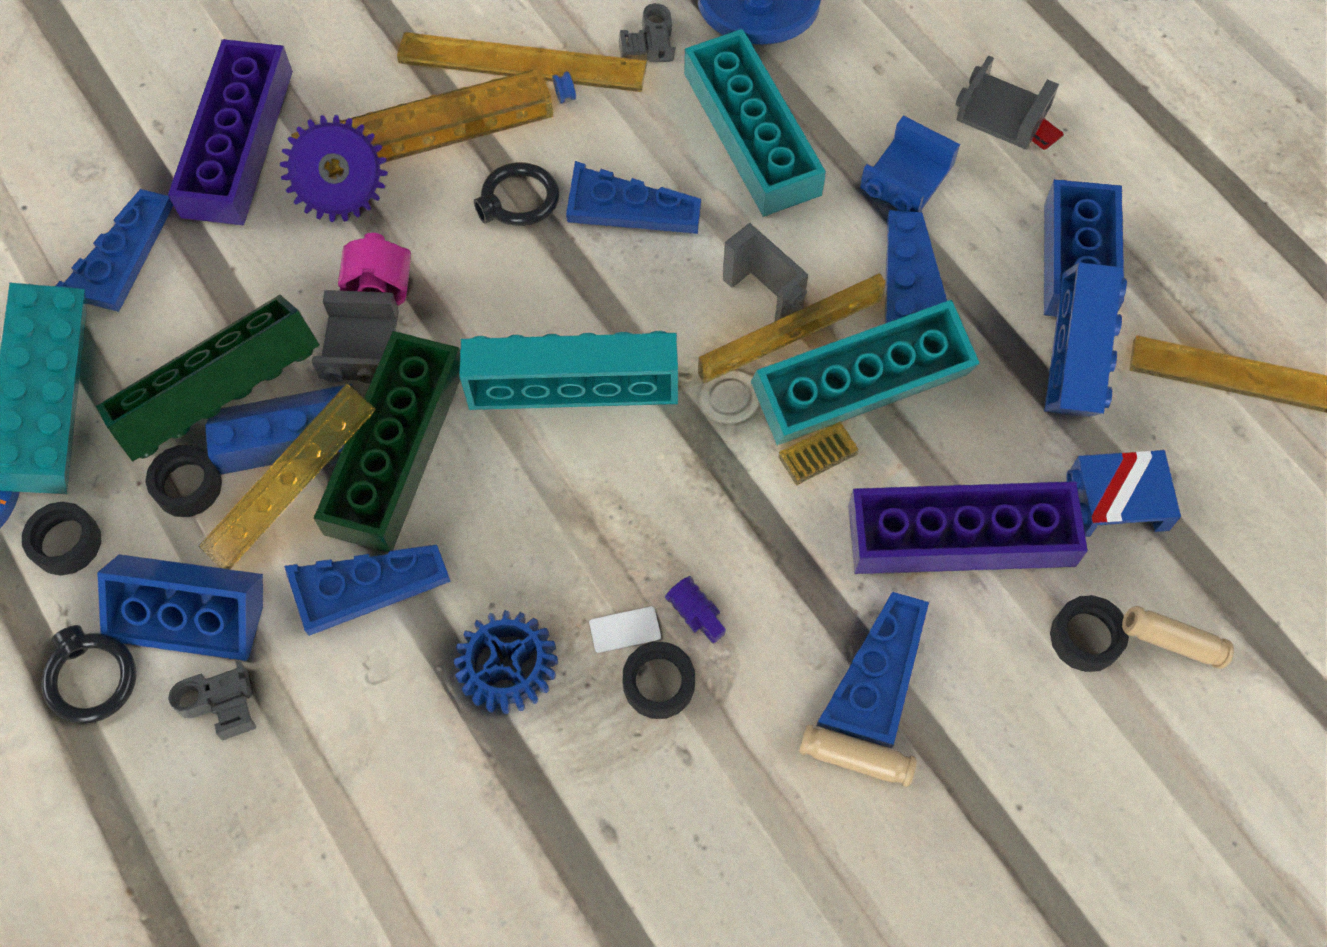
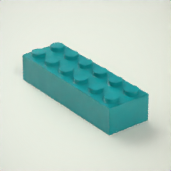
M740 29L685 48L684 75L762 216L765 217L822 196L826 171L744 30Z
M9 282L0 349V491L67 494L87 313L85 289Z
M949 300L758 369L751 380V384L778 446L964 377L974 370L980 362L953 301Z
M653 331L646 334L617 332L611 335L582 333L576 336L546 334L541 337L511 335L505 338L475 336L470 339H461L459 377L469 410L678 404L677 333H667L665 331Z

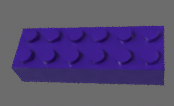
M221 40L168 193L180 218L244 226L293 73L283 45Z
M1076 481L855 488L852 491L848 505L855 574L1076 567L1088 551Z

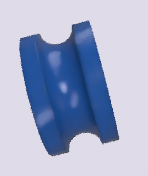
M566 71L562 77H559L557 74L552 75L558 101L564 103L566 98L575 100L576 93L570 73Z

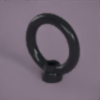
M526 162L509 163L495 169L488 175L483 183L481 196L474 199V207L484 224L496 219L508 225H532L544 220L555 210L559 200V187L554 177L540 166ZM523 175L533 177L544 185L546 199L541 206L532 211L523 213L511 212L502 208L500 200L494 194L497 185L504 179L512 176Z
M80 625L66 627L52 637L51 640L56 650L47 660L41 677L42 694L51 711L66 721L83 724L98 722L116 713L131 696L136 682V665L129 649L122 642L111 636L97 633L85 634ZM96 648L107 651L116 659L120 668L119 684L112 696L102 704L91 708H78L67 703L60 695L58 689V676L64 663L67 660L83 655L88 649Z

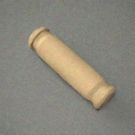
M1140 606L1131 607L1124 615L1122 627L1125 634L1136 636L1142 641L1205 664H1212L1213 667L1218 669L1228 666L1234 657V646L1228 639H1220L1217 635L1150 610L1145 611Z
M811 724L806 725L799 749L801 755L809 754L817 760L891 783H902L904 787L911 785L917 764L915 756L910 755V757H907L899 751L831 730L816 729Z

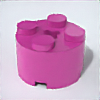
M374 232L366 233L363 239L347 243L342 249L338 277L340 291L393 293L397 306L405 302L408 290L411 251L392 242L385 241L383 235Z

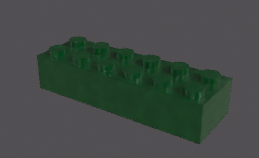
M278 295L98 404L96 408L111 434L131 461L134 462L138 458L144 459L153 455L159 449V445L170 438L177 439L182 437L190 430L191 425L199 420L214 417L221 411L222 406L233 399L239 400L246 397L252 392V387L260 382L275 379L283 372V368L294 361L300 362L307 359L320 344L300 311L282 295Z
M392 331L313 518L324 536L387 553L393 551L460 382L459 347Z

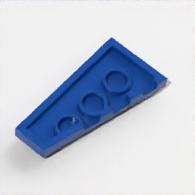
M575 161L566 212L568 223L698 234L701 198L660 187L657 190L645 186L644 181L634 178L631 181L614 177V172L600 169L599 172L586 168V164Z
M140 189L113 219L116 224L109 232L99 235L93 242L95 248L85 259L79 258L71 267L73 273L65 282L59 281L56 287L85 289L86 304L119 312L174 206L169 196Z
M889 210L885 323L947 301L922 212Z
M437 545L389 551L386 555L370 557L369 554L354 556V559L333 562L332 559L316 561L314 565L300 567L298 564L284 566L304 630L308 636L451 582Z
M896 592L891 593L816 726L888 748L893 747L929 602Z

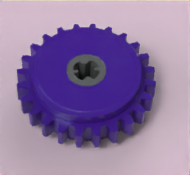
M324 115L320 116L321 124L315 125L309 119L307 120L309 129L306 131L298 126L296 128L300 135L298 139L290 136L287 138L293 145L291 150L282 149V152L289 156L288 161L280 162L281 167L288 168V174L281 176V180L291 182V186L286 189V192H296L298 195L294 200V204L306 203L307 205L304 209L306 214L312 211V209L317 210L316 219L321 220L324 213L329 214L330 222L335 221L336 214H341L344 222L348 221L349 212H353L358 218L361 216L359 208L362 206L370 211L372 209L368 202L370 198L377 201L380 199L378 194L375 193L376 188L385 189L386 187L382 182H379L380 176H388L387 171L380 170V164L387 162V159L384 157L378 158L377 156L382 146H373L371 144L375 135L371 133L365 137L362 134L365 128L363 124L359 125L356 129L353 128L352 118H348L345 124H341L338 115H334L333 123H328ZM333 159L339 160V166L344 169L342 176L336 174V179L330 178V172L325 169L327 162L333 164Z

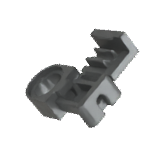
M658 3L647 5L643 11L642 30H639V33H629L628 30H620L619 48L621 63H626L627 55H646V53L647 60L650 62H670L674 60L676 47H670L669 41L672 31L671 13L666 6ZM650 16H659L664 21L661 23H654L650 21L648 18ZM626 37H628L629 46L626 45ZM662 50L664 54L659 55V51Z
M235 661L236 669L206 679L201 673L177 682L171 688L168 696L171 707L184 718H195L209 712L217 713L219 723L214 724L216 734L222 741L256 729L247 703V698L252 696L248 671L240 661ZM190 690L198 691V699L193 705L189 707L180 706V698L184 693Z

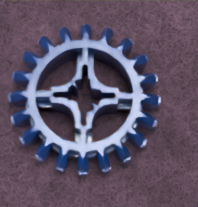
M507 610L503 612L501 620H496L495 615L489 613L488 624L484 625L482 621L476 620L474 625L477 632L473 633L465 630L463 635L468 643L457 644L456 649L462 656L454 659L455 667L461 669L455 674L458 683H465L462 687L465 696L474 694L472 701L476 706L486 701L487 711L493 712L498 703H500L502 712L508 714L510 704L515 703L517 709L523 711L525 709L523 700L529 698L531 703L537 704L539 700L535 691L548 693L549 686L544 680H554L556 678L555 671L550 668L558 664V657L551 654L556 650L555 642L547 640L550 636L547 628L538 630L539 623L537 619L532 618L525 624V614L521 611L514 620H511L510 612ZM518 637L523 640L517 639L512 643H504L499 638ZM487 646L491 653L490 658L482 665L484 669L476 674L478 657ZM536 650L537 660L535 667L526 678L521 669L522 665L529 659L528 655ZM497 651L503 658L508 657L509 661L512 659L515 672H513L510 666L504 667L503 663L501 665ZM508 680L515 686L497 688L488 684L491 682L494 685L498 681Z

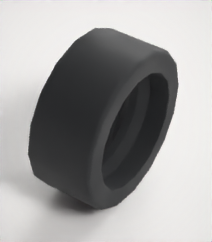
M178 445L164 450L154 458L148 467L145 479L147 490L151 497L164 512L175 517H191L203 513L214 504L220 494L222 485L221 475L209 459L207 453L192 445ZM185 465H199L204 470V480L197 490L182 498H171L165 493V481L172 472Z
M64 501L50 503L38 509L27 520L22 531V547L27 557L45 572L59 576L73 574L87 567L96 557L101 546V531L96 521L77 504ZM66 521H76L79 523L82 533L78 543L70 551L54 557H48L44 554L42 543L46 534L54 526Z
M1094 595L1079 596L1067 602L1053 620L1050 631L1052 647L1058 657L1071 668L1084 672L1101 671L1111 666L1127 648L1129 635L1125 634L1122 627L1124 615L1117 606L1107 599ZM1078 614H1089L1097 617L1105 623L1110 631V646L1100 654H1090L1082 651L1073 644L1068 636L1067 628L1069 621Z
M650 642L639 646L628 656L623 668V691L628 703L639 714L651 719H667L679 714L690 703L695 691V669L690 657L680 647L668 642ZM654 659H665L672 662L681 674V686L678 693L664 702H654L646 699L639 692L636 685V676L639 669L646 662Z

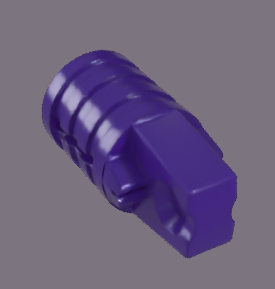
M691 576L679 581L665 595V599L672 603L674 609L685 619V623L694 633L700 629L712 644L725 635L726 629L716 617L720 614V611L711 600L707 599L705 593L694 583Z

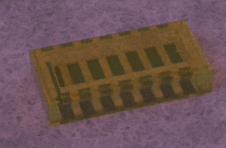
M838 422L780 451L778 458L797 486L856 456L859 449L842 423Z

